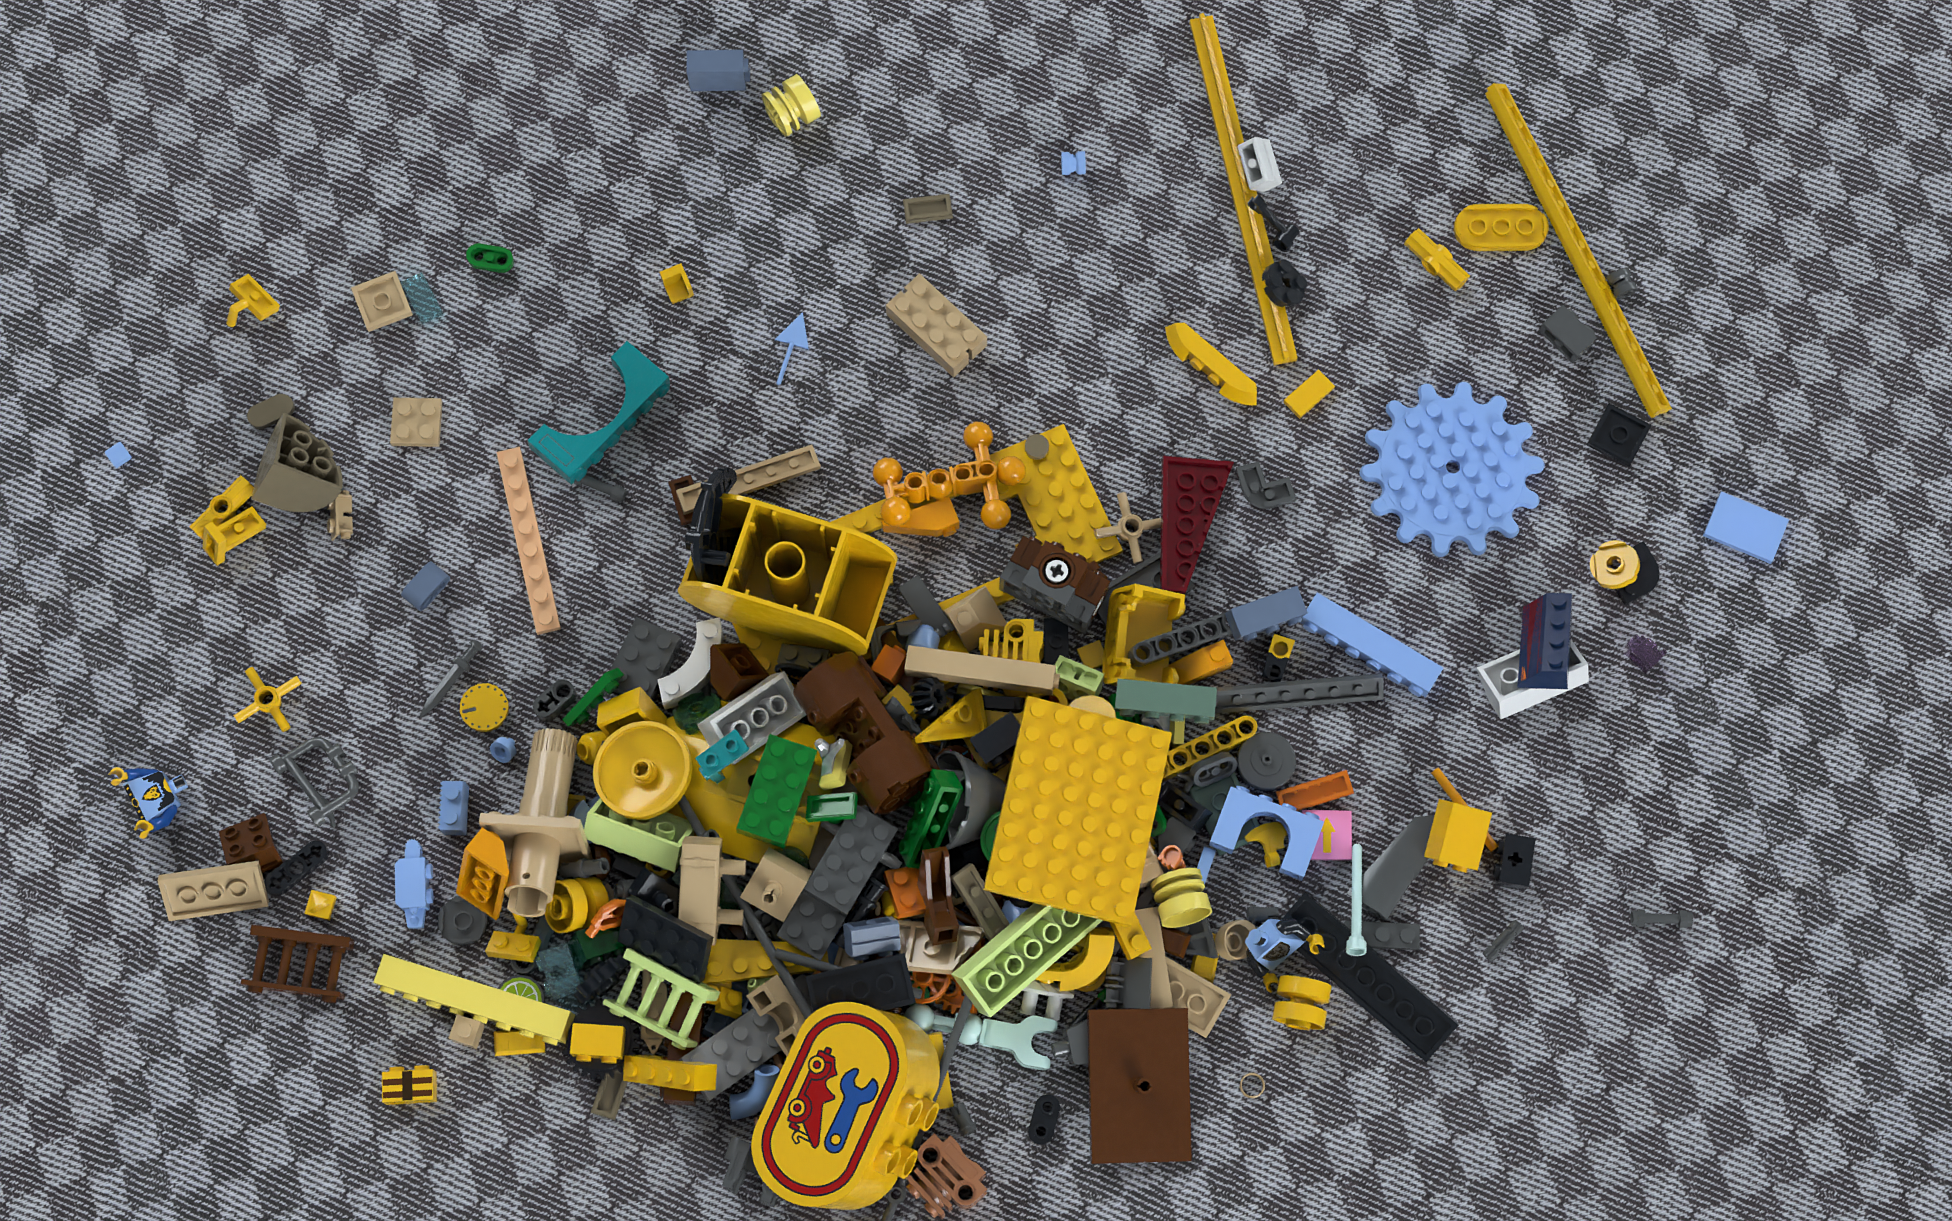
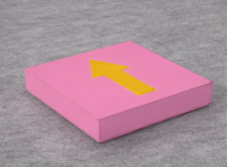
M1302 810L1301 813L1306 814V812L1316 814L1320 817L1319 820L1324 821L1310 860L1351 861L1352 811Z

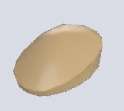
M1235 920L1220 927L1215 938L1218 954L1227 960L1246 958L1248 947L1245 944V939L1251 930L1257 929L1255 925L1247 920Z

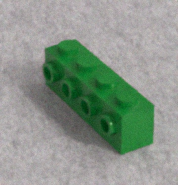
M932 769L929 777L924 782V789L920 799L916 802L912 819L908 821L905 836L899 843V852L908 868L919 869L922 850L939 848L964 790L954 771Z

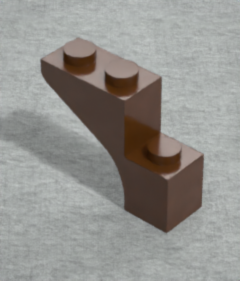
M945 846L922 850L917 886L926 905L923 924L932 946L956 942L959 923L952 903L948 849Z

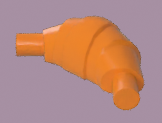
M613 899L601 906L592 919V924L586 930V935L593 939L599 930L605 931L609 928L621 926L626 900Z

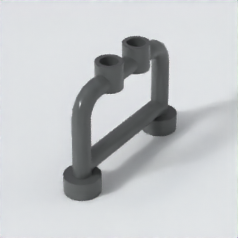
M321 737L306 740L281 757L275 754L269 758L271 765L279 775L289 770L312 801L314 807L309 809L307 813L317 828L326 823L324 819L326 816L351 801L359 790V783L355 777L358 771L351 761L344 762L342 757L345 756V753L338 743L332 746L328 740ZM314 747H321L329 760L336 766L343 779L349 784V788L345 793L328 804H325L294 761Z

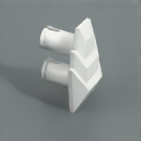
M1034 980L1022 990L1024 993L1020 1013L1035 1015L1038 995H1047L1048 1001L1044 1017L1058 1021L1060 1020L1063 999L1074 998L1075 992L1072 990L1060 991L1055 983L1044 984L1039 982V980Z

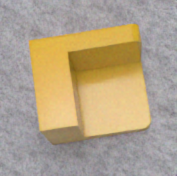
M682 263L659 272L672 304L694 296L692 286Z

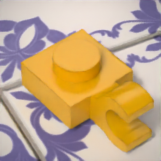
M709 985L720 991L717 1001H706L708 1004L715 1005V1012L735 1019L742 1015V992L724 986L717 988L716 986Z

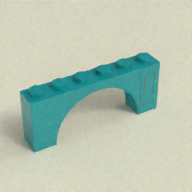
M628 341L611 356L612 366L619 372L626 387L623 405L613 421L604 428L586 435L559 433L543 424L527 440L529 448L571 485L574 483V480L580 481L583 479L587 469L592 464H597L603 458L604 452L619 442L623 432L631 430L637 423L636 419L642 413H648L653 407V402L658 397L662 398L670 389L669 376Z

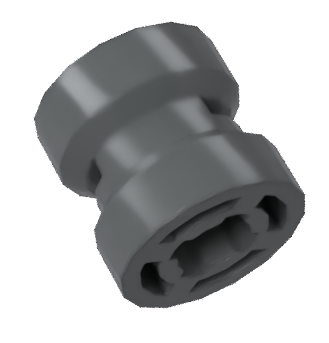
M1628 267L1618 269L1607 276L1609 284L1614 287L1613 293L1617 300L1626 298L1638 291L1636 283L1630 278L1631 272Z

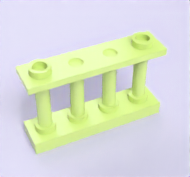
M627 948L623 958L630 961L631 969L617 1000L604 999L603 1004L610 1007L609 1011L612 1014L620 1017L625 1015L672 1040L671 1044L679 1049L685 1050L686 1048L696 1047L698 1042L688 1038L702 1004L706 1003V1001H717L720 991L703 982L697 984L645 955ZM646 969L651 972L650 976L652 979L637 1011L627 1006L626 1003L640 971ZM667 980L672 983L671 987L673 989L659 1021H656L646 1015L661 981ZM688 991L693 994V1002L680 1031L677 1032L667 1027L682 992Z

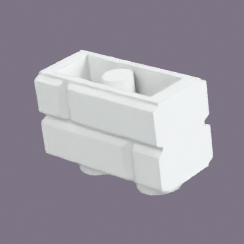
M1254 137L1237 146L1242 157L1241 161L1250 190L1265 192L1282 183L1269 139Z

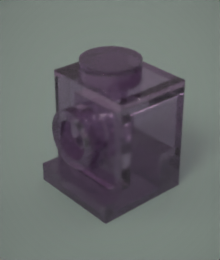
M1636 634L1626 644L1629 649L1625 652V655L1646 674L1664 657L1667 651L1663 649L1660 652L1657 649V644L1652 639L1645 638L1643 635L1639 637Z

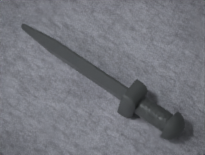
M470 641L471 645L461 658L457 656L452 660L455 664L428 697L420 717H424L440 703L464 670L467 672L470 670L468 663L478 651L481 652L482 644L479 641Z

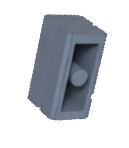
M892 916L844 923L843 925L845 951L854 960H866L869 958V955L873 954L890 956L893 954L892 951L901 949L899 922Z

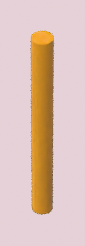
M1439 767L1431 772L1454 803L1468 806ZM1487 832L1485 845L1492 852L1498 845Z

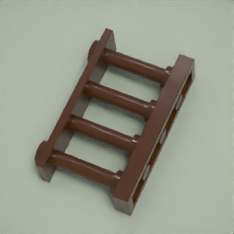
M251 925L250 935L257 938L258 949L252 980L241 979V985L248 988V992L262 994L263 990L316 996L322 997L321 1001L327 1003H336L337 999H345V995L337 992L336 987L342 954H345L346 950L353 951L355 941L352 938ZM272 941H280L283 950L277 982H262L268 945ZM296 944L306 945V949H308L301 987L286 985L292 952ZM321 947L331 948L330 952H332L326 990L311 988L317 953L321 950Z

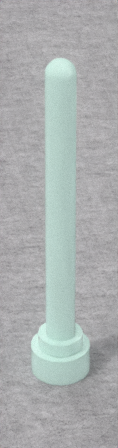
M1354 844L1352 847L1351 936L1346 941V953L1351 956H1362L1366 954L1367 944L1364 937L1361 936L1362 846Z

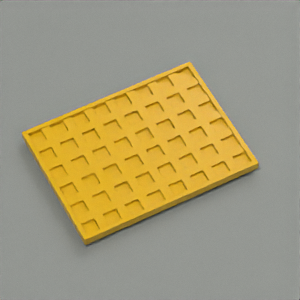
M1027 696L983 890L1130 927L1133 921L1172 733Z

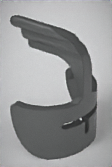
M921 619L895 622L893 625L875 628L870 641L873 663L883 649L881 637L884 633L895 631L896 639L905 649L908 635L914 633L919 628Z

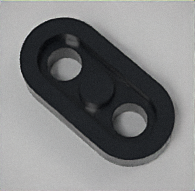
M1042 1095L1035 1103L1028 1135L1030 1140L1036 1145H1045L1053 1137L1060 1111V1103L1053 1095ZM1050 1103L1052 1110L1049 1112L1044 1111L1043 1104ZM1043 1127L1046 1130V1134L1038 1136L1036 1133L1037 1128Z

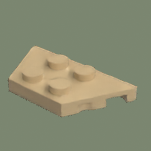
M898 920L901 946L898 952L899 954L905 953L908 971L952 974L963 964L984 936L980 927L959 925L956 942L932 946L923 924L924 922Z

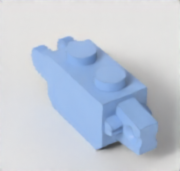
M409 839L405 843V858L399 859L395 863V903L405 912L407 928L421 929L424 928L426 911L430 910V903H433L434 900L433 889L429 888V879L433 878V867L423 857L421 844L415 839Z

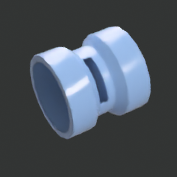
M1078 151L1075 155L1069 152H1061L1062 175H1069L1074 171L1078 175L1086 174L1085 151Z

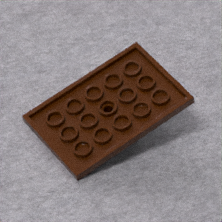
M1188 1008L1087 1010L1090 1163L1192 1161ZM1143 1082L1144 1088L1141 1090L1139 1085Z

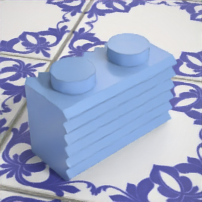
M442 781L440 783L442 785L440 788L442 796L439 802L441 805L439 809L441 811L438 812L440 814L438 817L440 819L438 828L444 835H466L469 787L464 781Z

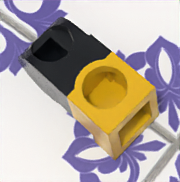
M1277 634L1273 635L1261 678L1273 682H1281L1295 640Z

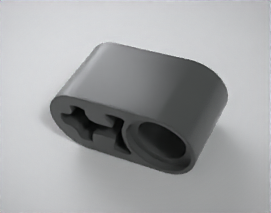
M565 679L558 680L534 700L533 710L539 720L551 722L574 703L576 691L571 682ZM562 688L570 689L569 695L564 698L558 697V692ZM552 697L555 698L556 702L558 703L557 705H555L554 701L551 700ZM543 705L549 707L550 710L547 713L544 710L542 711L541 707Z

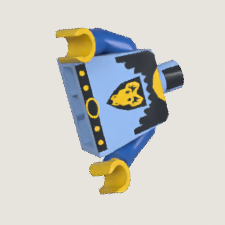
M115 767L108 774H115L119 777V779L111 781L113 786L119 785L122 780L125 781L123 786L140 818L134 830L139 828L145 830L140 833L139 837L141 839H145L149 831L155 832L170 825L177 813V808L181 805L176 793L188 788V784L182 774L169 780L165 773L157 769L135 768L122 770L119 767Z

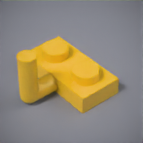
M249 274L230 284L229 290L239 301L232 304L229 308L226 322L229 327L236 325L238 313L245 308H248L260 321L279 311L280 305Z
M512 913L517 923L514 933L493 931L485 952L488 957L534 962L542 941L539 936L525 935L524 933L528 926L526 918Z

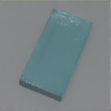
M422 272L401 282L422 324L443 315Z

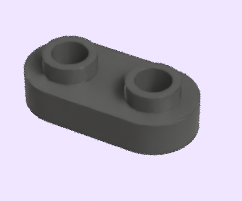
M1221 752L1195 763L1190 769L1189 777L1197 786L1209 785L1232 775L1237 768V760L1229 752Z

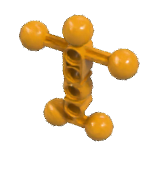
M973 422L965 428L963 440L966 446L974 451L976 461L958 464L954 468L951 466L949 471L934 469L927 475L925 471H922V473L912 472L905 477L904 483L898 484L903 476V469L900 463L893 458L887 457L878 460L873 468V477L876 483L884 488L886 498L882 504L880 515L886 524L891 527H899L906 524L911 515V508L908 502L901 497H906L911 503H921L925 499L929 501L930 496L938 499L945 498L952 491L953 496L983 492L986 503L981 509L980 517L986 527L999 530L1006 527L1009 523L1011 510L1007 503L999 498L998 480L1006 486L1020 484L1025 477L1026 467L1022 460L1015 456L1004 457L996 465L991 460L988 449L993 441L991 428L984 422Z

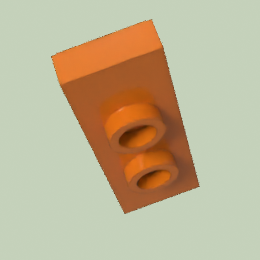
M1347 770L1276 792L1281 806L1283 803L1290 804L1297 808L1296 811L1355 794Z

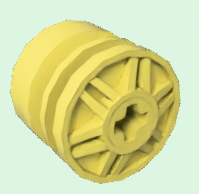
M797 74L782 82L784 94L776 86L771 89L772 94L768 91L761 94L770 120L785 137L792 134L791 127L795 131L800 129L798 117L805 124H809L821 117V112L814 96L802 78Z
M1182 868L1158 876L1150 884L1152 892L1155 893V902L1160 903L1157 909L1163 927L1177 928L1187 926L1205 919L1212 913L1208 895L1202 892L1205 885L1204 881H1202L1200 869Z

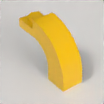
M1095 927L1086 935L1085 947L1077 958L1066 963H1053L1035 980H1039V982L1044 984H1051L1057 981L1060 991L1078 989L1091 983L1102 974L1110 962L1115 941L1113 929Z

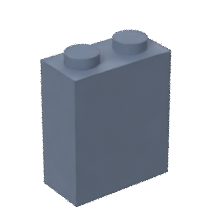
M688 50L687 76L690 91H745L746 82L751 81L749 58H744L743 50Z

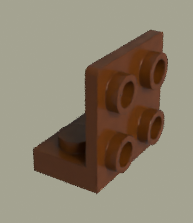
M265 813L219 831L227 865L259 861L261 872L264 873L284 863L273 841L268 818Z

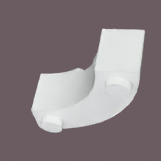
M720 617L696 622V643L688 660L674 673L657 679L665 710L674 708L692 699L693 695L699 692L711 680L710 647L713 644H723V628Z

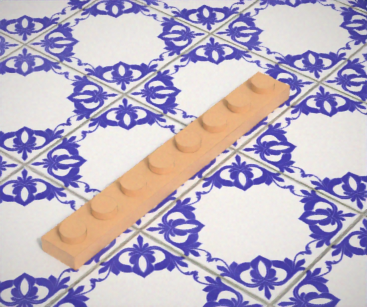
M516 447L496 452L536 633L540 635L561 630L521 448Z

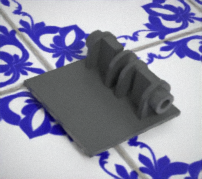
M1111 957L1107 965V977H1105L1107 982L1104 985L1106 987L1105 1008L1150 1009L1152 958H1133L1127 960V958Z

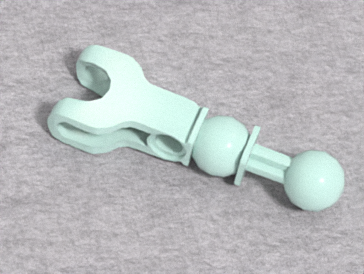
M916 1003L905 1011L904 1017L914 1021L926 1033L931 1029L951 1033L958 1013L955 1014V1018L935 1015L928 1005ZM969 1013L959 1042L965 1045L978 1043L981 1046L1008 1051L1014 1055L1015 1060L1022 1067L1048 1070L1051 1065L1050 1059L1047 1056L1036 1053L1032 1048L1031 1040L1037 1033H1054L1058 1028V1023L1055 1020L1035 1015L1025 1018L1018 1024L985 1018L982 1021L977 1015Z

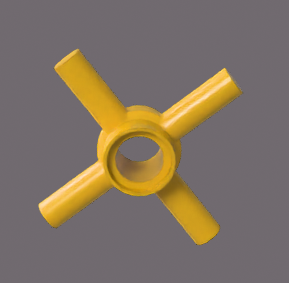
M254 667L248 668L245 673L256 689L254 703L234 714L233 716L236 721L240 723L260 710L265 713H271L282 732L289 730L291 726L279 709L281 697L301 685L302 682L298 676H295L278 688L265 686ZM266 695H273V700L269 704H263V698Z

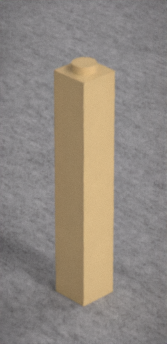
M908 645L904 668L906 676L933 677L942 681L1053 696L1054 688L1058 689L1060 674L1056 673V665Z

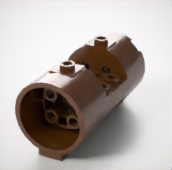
M852 651L843 652L825 660L808 672L795 686L793 695L805 711L809 722L814 725L821 736L834 735L836 741L844 739V741L848 740L853 745L849 761L851 765L846 770L849 781L854 784L874 814L877 813L879 816L886 815L910 802L909 799L919 791L922 793L924 782L929 777L931 770H940L925 746L922 743L917 744L915 742L916 733L910 734L907 730L900 731L881 703L888 693L863 656H857Z

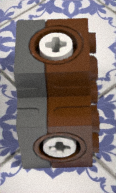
M1023 536L1000 576L999 590L1086 634L1108 594L1110 581L1107 580V576L1097 570L1094 572L1088 570L1089 563L1086 562L1087 559L1084 556L1065 551L1064 546L1055 541L1050 543L1045 540L1043 544L1035 537L1030 536L1027 538Z

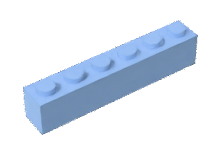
M1318 592L1307 608L1308 613L1301 618L1302 622L1300 623L1303 624L1304 629L1313 634L1317 632L1324 636V640L1330 645H1339L1344 648L1345 653L1355 659L1359 657L1364 660L1366 665L1372 670H1380L1386 673L1389 680L1396 684L1401 682L1409 687L1408 690L1416 696L1420 697L1422 695L1426 697L1443 670L1442 666Z

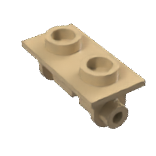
M343 490L327 506V510H330L327 531L331 533V541H334L338 535H341V539H350L351 534H353L352 517L343 516V513H352V496L349 495V491Z

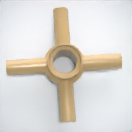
M1122 492L1117 494L1122 518L1116 526L1095 529L1094 535L1096 539L1118 535L1121 540L1129 543L1133 563H1142L1143 559L1138 538L1144 530L1160 528L1161 518L1142 521L1139 516L1131 514L1127 494ZM1125 524L1132 525L1134 527V532H1129L1126 529Z

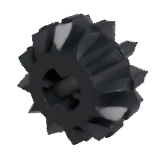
M933 677L916 680L915 684L911 686L912 693L909 694L912 698L910 705L914 706V714H919L921 719L938 718L944 711H947L946 703L949 702L946 697L948 691L944 690V682H939L938 678Z

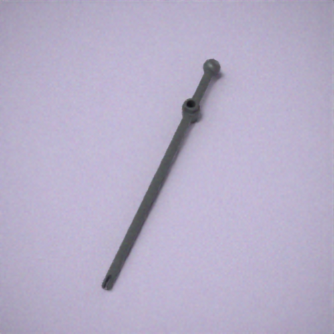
M683 795L678 805L696 835L699 837L719 838V834L715 830L709 829L706 831L687 798ZM722 874V879L740 910H744L746 920L806 1020L813 1011L784 962L774 958L776 949L749 903L740 898L742 891L733 876Z
M966 994L939 1063L940 1079L938 1090L933 1098L934 1102L937 1101L973 1004ZM919 1129L911 1147L917 1152L925 1133L921 1129ZM898 1177L894 1186L886 1194L888 1203L881 1221H892L897 1205L905 1200L907 1194L904 1187L906 1178ZM892 1190H900L901 1197L894 1198Z

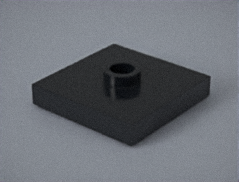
M1608 403L1586 445L1630 467L1652 425Z

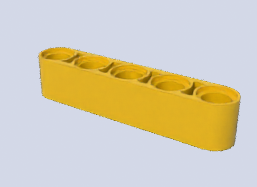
M1242 716L1168 751L1162 783L1176 777L1178 772L1184 773L1190 770L1198 761L1221 752H1228L1242 745L1245 740L1256 734L1257 722L1251 716ZM1247 724L1251 727L1252 732L1244 734L1240 731L1239 726ZM1221 734L1227 735L1230 742L1228 744H1221L1217 740V736ZM1197 745H1204L1208 749V753L1200 755L1196 752L1195 747ZM1181 755L1186 759V763L1181 766L1174 763L1173 757Z

